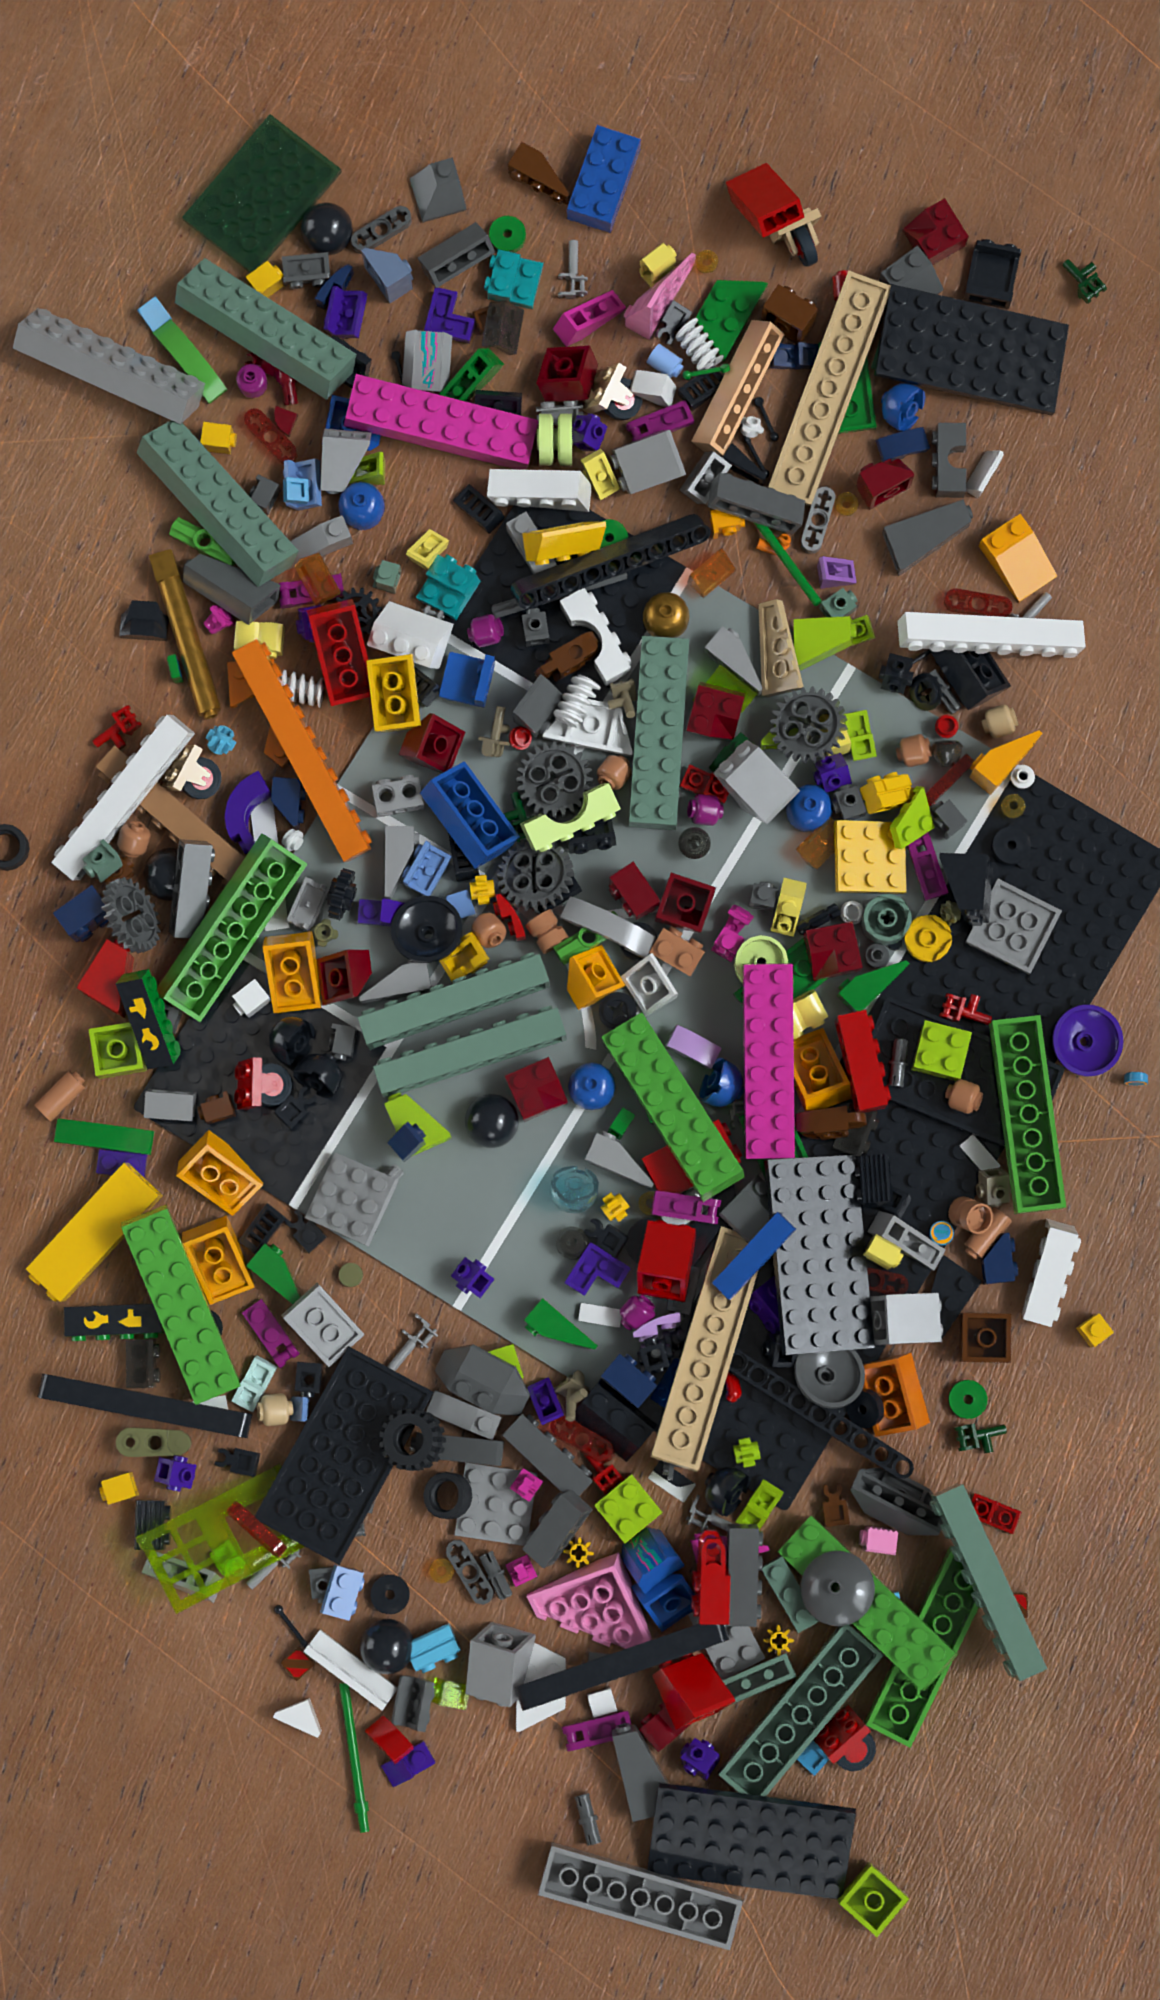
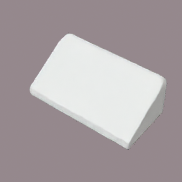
M986 451L966 483V492L977 498L980 497L1004 455L1002 451Z

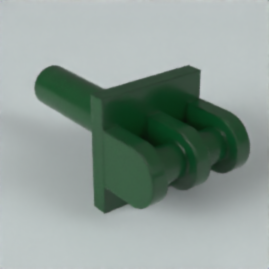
M1067 259L1062 264L1079 283L1077 297L1079 299L1082 298L1087 304L1091 302L1093 297L1097 298L1101 291L1105 292L1107 290L1106 285L1099 279L1097 272L1087 278L1088 275L1097 269L1093 262H1090L1081 270L1070 259Z
M513 792L510 794L514 810L503 814L508 821L518 819V821L512 822V826L520 836L517 840V843H519L521 839L526 838L520 823L534 816H526L519 792Z
M975 1423L954 1427V1431H957L958 1434L956 1441H959L960 1444L959 1452L980 1448L978 1441L980 1439L984 1454L994 1452L991 1437L1007 1433L1004 1424L976 1430Z

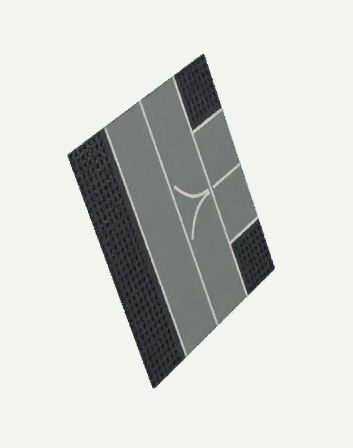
M513 505L474 567L477 571L476 575L481 582L458 619L454 620L444 614L442 620L454 625L440 668H429L414 662V666L441 688L450 652L484 659L485 654L495 656V667L485 708L443 699L439 695L428 707H425L419 701L418 704L420 721L429 713H433L466 732L453 767L465 761L502 813L514 810L510 794L518 792L517 787L523 785V783L516 782L517 777L523 776L517 772V769L525 768L521 760L525 759L528 761L527 752L535 754V746L543 750L544 742H546L548 747L552 748L554 741L543 739V735L540 733L537 738L532 735L529 747L524 750H516L510 744V746L504 745L501 757L484 756L481 751L483 741L478 740L479 736L490 738L496 706L506 708L503 724H508L510 731L518 727L519 725L513 721V710L537 678L534 672L545 664L544 662L550 657L549 653L590 631L595 634L599 641L596 656L585 663L586 666L555 682L553 677L547 680L564 694L569 693L566 689L568 685H574L571 682L572 677L582 675L593 680L601 687L600 690L592 689V692L596 695L595 698L588 697L587 699L607 703L613 697L610 685L606 686L594 666V661L602 649L599 636L588 627L571 626L560 608V600L562 599L534 607L539 608L540 612L545 611L550 641L548 644L526 647L522 615H525L527 610L499 617L503 625L504 636H501L500 642L494 645L478 647L474 641L471 642L469 640L467 629L470 628L473 618L488 614L493 615L492 605L514 599L510 593V588L514 582L533 575L530 567L507 532V522L524 512H527L537 530L580 522L607 520L590 509L589 512ZM628 533V538L633 536L632 534ZM606 536L605 540L607 542H612L614 538L612 536ZM577 554L570 555V560L577 558ZM669 556L626 572L627 578L625 580L587 591V593L592 592L598 604L595 606L598 612H603L607 617L609 631L611 633L615 632L621 642L618 645L622 653L627 652L632 661V665H630L631 673L613 682L614 685L618 684L619 681L627 682L630 678H633L635 683L637 700L632 701L635 716L633 718L626 717L624 707H621L633 751L632 757H624L630 762L629 766L632 773L642 636H652L647 632L643 623V611L646 603L653 596L662 592H671L680 596L689 609L690 618L687 629L681 636L677 637L689 639L680 783L689 764L712 773L709 766L721 750L733 740L709 737L686 731L700 681L746 693L735 737L741 732L760 748L761 740L774 727L770 720L777 719L772 711H780L777 703L785 704L784 695L792 698V692L771 697L762 696L761 693L758 697L704 653L705 646L722 626L727 630L728 628L733 629L740 636L738 639L741 640L761 683L758 609ZM553 558L557 565L569 561H557L556 558ZM539 622L531 623L533 628H537L540 625ZM790 629L794 646V631ZM835 655L800 671L806 692H809L812 686H814L816 693L823 688L825 696L831 692L833 700L838 698L840 701L839 706H843L845 710L843 714L867 710L877 757L853 761L851 751L842 755L848 765L852 781L851 787L857 785L860 791V788L867 784L866 780L874 776L880 775V778L884 779L885 775L892 772H897L898 775L908 774L912 783L911 787H924L930 809L939 801L945 803L950 799L967 820L965 826L947 840L944 837L946 831L944 829L941 831L935 824V828L928 832L948 890L947 895L928 901L924 900L909 851L905 847L907 893L893 895L899 896L906 902L912 915V921L922 915H936L941 918V904H946L948 900L956 902L939 858L940 853L988 854L993 866L992 888L996 880L1000 879L1062 910L1030 975L965 943L973 926L964 921L962 914L960 920L956 923H951L949 926L952 944L947 954L940 960L921 962L913 958L906 949L903 937L902 947L899 950H892L888 945H884L889 951V960L884 966L875 968L867 963L865 953L868 947L876 943L864 935L860 921L854 925L863 968L858 973L829 978L815 989L828 1017L824 1019L825 1023L814 1029L808 1027L803 1030V1035L824 1028L846 1074L834 1021L839 1015L853 1012L837 997L840 992L838 987L847 978L851 981L856 976L907 960L910 963L908 967L864 1009L867 1011V1015H872L874 1026L886 996L939 1016L944 1010L942 1005L946 1003V993L966 998L964 1005L966 1008L970 996L973 994L980 997L976 1011L992 1016L991 1021L1040 1015L1046 1060L1055 1063L1057 1058L1052 1046V1034L1058 1019L1073 1007L1091 1004L1160 888V849L1035 775L1034 782L1030 787L1020 789L1013 785L1010 773L998 788L989 795L969 776L972 773L970 767L973 765V762L981 753L986 755L991 750L990 747L959 729L952 738L945 739L938 736L935 731V722L939 718L938 716L929 711L919 709L915 706L914 702L899 693L881 689L882 683ZM422 680L421 683L417 686V690H418L419 687L424 683L423 680ZM801 690L796 691L797 694H801ZM803 706L799 708L797 714H804L808 707ZM554 715L549 721L551 725L554 723L556 719ZM791 717L789 719L790 721L793 720L798 722V720ZM373 727L337 783L339 789L344 788L350 799L347 802L351 810L355 809L359 815L361 822L358 824L361 830L368 832L372 843L369 844L371 850L347 863L343 862L319 815H317L303 837V844L293 853L306 862L307 866L285 897L288 917L305 877L312 879L318 884H324L330 889L332 879L338 878L343 868L355 872L353 883L357 884V893L351 910H346L340 921L329 918L328 910L330 905L327 904L325 899L314 924L316 926L323 919H329L333 929L338 931V938L327 942L325 947L318 945V940L315 936H313L316 959L344 950H369L372 974L359 995L355 998L323 1006L320 990L321 1008L273 1013L272 1001H270L250 1018L245 1013L241 1016L232 1005L236 1002L232 996L254 979L271 999L262 947L265 937L307 932L289 923V928L265 931L264 928L202 1021L199 1022L193 1017H189L175 1040L180 1045V1056L173 1065L157 1068L134 1104V1109L144 1115L145 1091L148 1089L197 1092L193 1121L149 1119L192 1146L210 1130L228 1143L263 1182L262 1189L304 1215L309 1210L335 1152L382 1173H385L393 1164H396L403 1170L404 1174L399 1179L369 1247L335 1231H332L333 1233L568 1377L577 1370L581 1371L585 1377L584 1385L589 1387V1391L592 1390L600 1379L606 1382L601 1375L619 1354L623 1357L626 1353L638 1362L635 1367L643 1372L645 1367L640 1365L637 1352L640 1351L639 1348L644 1342H639V1338H633L635 1329L630 1331L621 1323L618 1328L578 1320L581 1303L620 1309L631 1296L641 1295L637 1294L638 1263L629 1256L626 1244L616 1259L631 1269L619 1288L597 1276L584 1296L564 1282L589 1243L591 1242L595 1245L598 1241L597 1237H589L584 1233L585 1229L595 1232L596 1226L590 1222L591 1219H599L603 1224V1228H606L607 1224H611L626 1235L629 1229L640 1220L657 1219L663 1221L661 1216L651 1214L654 1190H656L654 1184L652 1189H649L585 1161L596 1133L608 1132L622 1107L635 1114L633 1121L620 1140L615 1138V1141L621 1144L650 1180L651 1178L641 1159L667 1146L655 1125L649 1122L645 1109L603 1045L601 1036L613 1029L607 1028L600 1020L599 1005L602 1000L578 1010L567 991L569 963L563 965L554 950L543 954L536 943L538 938L532 937L525 925L538 916L540 912L538 910L535 912L532 906L526 912L523 904L517 909L514 902L511 903L526 935V939L517 941L516 936L510 935L508 922H512V920L502 921L501 915H498L497 917L506 927V936L503 942L496 947L485 948L482 946L490 960L478 971L489 968V971L498 969V964L509 960L515 963L521 961V956L534 952L535 955L540 954L550 981L549 988L371 1050L366 1044L357 1018L362 1016L361 1012L371 1008H375L376 1011L385 1008L384 1004L390 1001L398 1000V1003L408 1000L407 996L367 1004H361L360 1002L362 994L401 965L408 964L407 960H409L396 949L391 937V926L358 924L359 899L382 901V898H385V826H414L415 833H419L421 845L428 841L432 846L452 856L448 831L424 798L425 809L378 817L372 785H377V781L390 779L393 782L399 781L402 776L414 775V778L419 777L422 790L431 779L442 773L415 764L399 755L406 733L412 728L384 733L375 732ZM510 731L506 734L501 733L499 740L509 742ZM921 734L924 738L929 739L932 756H929V761L925 764L907 767L904 761L899 762L896 748L900 747V740L902 738ZM813 736L810 743L815 744L819 742L820 736ZM556 742L557 748H560L563 744L561 742ZM566 744V750H569L572 746L575 747V755L582 752L581 761L588 759V764L584 768L592 769V773L586 775L593 778L592 783L586 784L591 788L600 785L597 769L609 755L619 756V754ZM779 749L762 750L797 788L806 784L816 785L813 777V772L816 769L811 758H808L806 764H804L801 757L797 762H794L792 755L787 758L784 755L785 750L781 752ZM817 756L816 761L821 760L822 758L820 756ZM557 759L552 763L556 769H562L566 764L562 759ZM573 769L567 770V772H565L561 776H564L568 773H572ZM535 771L532 774V778L536 781H540L545 777L542 771ZM1020 773L1019 778L1021 780H1026L1027 775L1025 773ZM554 775L551 776L549 783L554 782L558 784L560 777L555 778ZM631 775L621 789L612 790L621 808L615 812L616 816L611 818L616 836V846H612L607 850L594 849L584 854H570L567 840L561 842L559 839L555 843L557 847H563L564 853L567 852L569 854V860L573 864L571 869L574 871V878L582 889V892L575 895L574 898L609 912L615 911L619 917L631 923H646L654 929L657 938L663 928H670V926L655 922L658 909L637 920L633 915L629 917L624 911L621 901H615L608 891L610 876L634 861L660 899V903L671 872L716 887L701 933L678 929L683 932L681 937L690 941L693 938L702 943V949L706 951L705 954L702 956L691 977L655 956L678 995L676 999L646 1016V1019L711 1121L714 1122L719 1119L721 1124L725 1122L731 1132V1135L728 1136L732 1145L737 1144L742 1153V1157L739 1158L741 1161L740 1166L744 1171L745 1177L734 1183L737 1196L757 1175L765 1181L757 1160L745 1158L744 1130L738 1119L739 1116L744 1114L734 1116L735 1129H732L729 1112L732 1110V1106L714 1107L702 1102V1098L699 1097L705 1074L710 1076L713 1069H706L690 1058H684L665 1046L676 1025L700 1035L722 1048L717 1059L723 1058L738 1067L742 1073V1086L744 1087L743 1006L733 995L743 984L735 973V957L732 962H729L711 951L714 942L727 923L730 915L728 911L735 904L754 916L749 925H745L738 933V935L745 938L744 942L751 937L759 935L769 936L780 942L787 951L802 939L803 935H800L797 928L794 937L771 931L783 878L807 883L797 923L802 920L806 921L811 915L822 909L826 910L828 906L834 903L841 910V907L846 902L856 901L865 910L867 904L872 899L883 895V893L836 892L834 821L841 820L839 814H835L834 810L828 824L821 830L802 832L795 829L788 821L786 806L768 824H765L742 810L733 797L728 794L725 804L720 803L724 807L722 819H718L714 826L697 825L687 816L688 802L697 794L679 787L676 830L629 827ZM569 779L565 781L564 786L567 789H574L577 786V782ZM549 783L537 787L536 791L542 790V788L548 785ZM407 788L403 792V795L407 798H412L416 794L414 788ZM837 790L827 792L830 795L831 801L834 800L833 796L838 792ZM547 791L543 797L547 801H552L557 797V794L553 791ZM384 792L381 794L380 800L389 802L393 794ZM519 792L520 798L525 792ZM529 799L521 800L527 817L543 814V810H540L537 814L534 813L535 805L527 808ZM576 805L573 806L574 814L566 810L564 818L560 812H557L555 819H553L552 812H549L547 817L558 823L567 822L573 819L581 808ZM902 807L874 814H868L867 812L864 817L852 821L893 822L900 814ZM515 819V820H512V821H509V822H510V824L512 825V822L518 821V819ZM1008 826L1023 829L1031 841V849L1024 861L1016 865L1001 863L996 859L992 851V841L998 831ZM526 838L521 839V842L518 843L521 847L524 846ZM516 841V842L513 844V846L510 848L511 850H513V851H516V850H517L516 845H515V844L517 843V841ZM1013 842L1007 843L1009 849H1015ZM924 845L916 847L918 853L926 851ZM508 850L478 867L479 875H486L487 880H493L495 897L489 898L490 904L483 905L478 904V899L472 900L476 914L461 919L463 927L462 937L472 932V924L478 915L484 913L495 914L492 902L497 901L496 894L502 895V889L498 886L497 873H500L498 865L504 864L502 856L510 857ZM414 856L409 864L411 866L416 859ZM537 856L534 857L535 877L533 878V880H534V882H535V890L537 889V884H536V872H538V869H537V867H536V859H537ZM451 859L431 896L446 900V896L468 889L471 897L469 882H476V880L456 881L453 859ZM459 859L458 862L467 861L468 859ZM547 861L543 865H549L552 861ZM523 863L520 867H525L528 863ZM402 878L391 900L406 903L423 895L405 886L403 883L405 878ZM766 882L774 885L773 888L778 889L772 912L749 907L754 883ZM523 884L519 888H525L528 884ZM567 900L552 909V912L558 919L557 926H562L567 935L571 937L582 928L560 919L568 902ZM839 915L834 919L830 918L828 922L817 928L842 924L845 922ZM586 933L582 937L586 943H592L596 939L592 933ZM432 934L425 935L427 939L432 937ZM607 939L598 945L604 947L620 976L640 962L627 958L621 951L620 945ZM875 951L873 957L881 959L882 954L879 951ZM759 958L757 964H766V961H761ZM439 961L427 963L431 987L440 984L446 987L453 984ZM469 973L466 975V978L469 979L476 975L475 973ZM626 985L616 991L625 993L634 1000L637 1008L636 1015L642 1012ZM621 1003L617 1008L609 1006L614 1012L612 1020L617 1018L618 1015L627 1017L622 1012V1005L624 1003ZM546 1006H552V1009L558 1007L567 1036L566 1041L401 1093V1095L407 1094L441 1124L452 1137L451 1140L410 1157L406 1162L402 1161L387 1143L397 1132L384 1103L388 1102V1099L384 1098L381 1094L373 1066L378 1065L377 1061L391 1057V1060L401 1058L400 1054L409 1050H414L417 1053L424 1050L423 1046L437 1042V1045L447 1043V1038L460 1035V1038L470 1036V1031L478 1028H483L484 1031L493 1028L492 1024L506 1020V1023L515 1021V1017L521 1014L529 1013V1016L538 1014V1010ZM961 1016L960 1021L954 1022L990 1037L989 1025ZM286 1017H297L312 1023L314 1026V1038H309L308 1044L311 1045V1048L307 1055L315 1053L322 1055L324 1053L333 1054L332 1049L329 1048L331 1034L335 1035L336 1032L331 1028L332 1023L356 1027L358 1031L353 1057H346V1061L336 1060L335 1062L342 1074L339 1089L332 1098L316 1095L318 1091L312 1087L303 1093L305 1099L309 1100L314 1095L317 1098L311 1105L303 1106L308 1112L291 1129L273 1113L281 1104L270 1107L261 1105L260 1107L248 1110H237V1104L234 1101V1094L236 1089H238V1080L235 1079V1068L240 1061L255 1057L262 1058V1065L273 1063L282 1066L291 1077L292 1088L290 1095L297 1099L300 1089L303 1088L293 1077V1071L297 1065L291 1063V1066L279 1061L270 1050L269 1031L280 1020ZM549 1057L568 1104L524 1122L507 1084L505 1075ZM591 1062L602 1064L614 1076L616 1085L614 1097L602 1109H582L573 1102L569 1095V1078L573 1071L582 1064ZM794 1087L795 1115L805 1110ZM227 1091L230 1093L236 1114L235 1117L212 1124H207L205 1119H200L197 1107L201 1106L202 1103H206V1098L219 1095L222 1098V1092ZM744 1092L738 1100H744ZM487 1094H497L508 1099L516 1108L519 1118L518 1129L514 1137L507 1144L497 1148L480 1146L470 1138L465 1127L467 1109L474 1100ZM852 1096L847 1101L828 1107L847 1106L848 1113L855 1112ZM890 1100L884 1109L866 1112L867 1125L849 1129L847 1137L821 1140L820 1138L809 1139L798 1132L808 1157L856 1155L857 1164H859L860 1156L888 1154L891 1161L892 1186L909 1194L911 1197V1201L900 1220L929 1239V1230L938 1221L948 1222L953 1227V1230H956L957 1226L951 1223L949 1219V1208L955 1199L964 1196L974 1200L977 1195L976 1185L979 1184L978 1171L980 1169L960 1147L964 1141L974 1134ZM744 1105L735 1106V1111L744 1110ZM974 1135L997 1161L1005 1147ZM610 1192L614 1196L620 1193L630 1207L625 1210L628 1216L620 1222L616 1218L610 1222L600 1208L604 1204L602 1198ZM898 1197L893 1208L896 1209L901 1198ZM861 1202L866 1249L873 1237L867 1231L877 1213L885 1211L878 1207L864 1208ZM708 1209L703 1212L705 1215H707ZM691 1220L685 1225L692 1228L696 1221ZM717 1237L695 1266L702 1268L691 1315L680 1313L681 1322L676 1323V1328L681 1326L684 1334L690 1327ZM903 1254L899 1265L895 1268L891 1267L889 1270L866 1258L870 1297L917 1294L931 1272V1269ZM773 1255L758 1270L752 1293L775 1276ZM464 1257L472 1262L475 1259L480 1261L487 1267L485 1272L495 1279L481 1298L471 1291L465 1294L456 1287L458 1281L451 1277V1274ZM644 1295L655 1305V1317L653 1320L677 1313L666 1310L669 1299ZM543 1298L598 1347L593 1350L542 1337L539 1333L535 1337L525 1328L527 1323L524 1319ZM748 1304L735 1348L798 1387L794 1367H772L763 1355V1343L767 1340V1333L771 1332L766 1329L762 1320L751 1310ZM658 1325V1335L656 1336H658V1339L664 1338V1331L672 1332L676 1328L662 1330L661 1325ZM875 1345V1348L856 1349L855 1351L861 1358L862 1363L866 1364L878 1360L886 1345ZM659 1349L652 1350L654 1356L661 1354ZM683 1350L675 1351L674 1357L671 1358V1363L674 1358L680 1360ZM734 1355L731 1360V1367L740 1369L743 1366V1359L738 1355ZM755 1368L751 1371V1379L754 1382H761L763 1380L764 1373L761 1369ZM667 1370L658 1373L649 1371L656 1378L654 1383L657 1386ZM821 1374V1378L827 1381V1377ZM736 1376L740 1382L741 1397L736 1402L727 1401L725 1398L727 1389L726 1384H724L702 1460L717 1470L725 1467H734L741 1470L750 1477L749 1489L755 1492L763 1479L784 1492L776 1506L782 1510H788L832 1436ZM779 1381L774 1382L771 1386L772 1393L777 1396L782 1395L784 1385ZM654 1389L637 1409L657 1424L654 1431L658 1433L665 1408L651 1400ZM795 1395L792 1398V1404L795 1408L800 1409L804 1406L805 1399L801 1395ZM846 1406L832 1409L843 1417L847 1412ZM816 1408L813 1411L814 1420L821 1422L825 1419V1411L822 1408ZM837 1421V1422L834 1424V1426H833L834 1432H835V1430L837 1429V1427H838V1425L840 1424L841 1421ZM750 1437L751 1442L757 1441L761 1459L755 1460L756 1466L744 1468L743 1463H736L733 1446L739 1445L738 1439Z

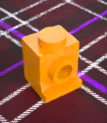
M710 510L713 539H718V534L721 533L724 536L734 535L742 527H745V519L718 510Z

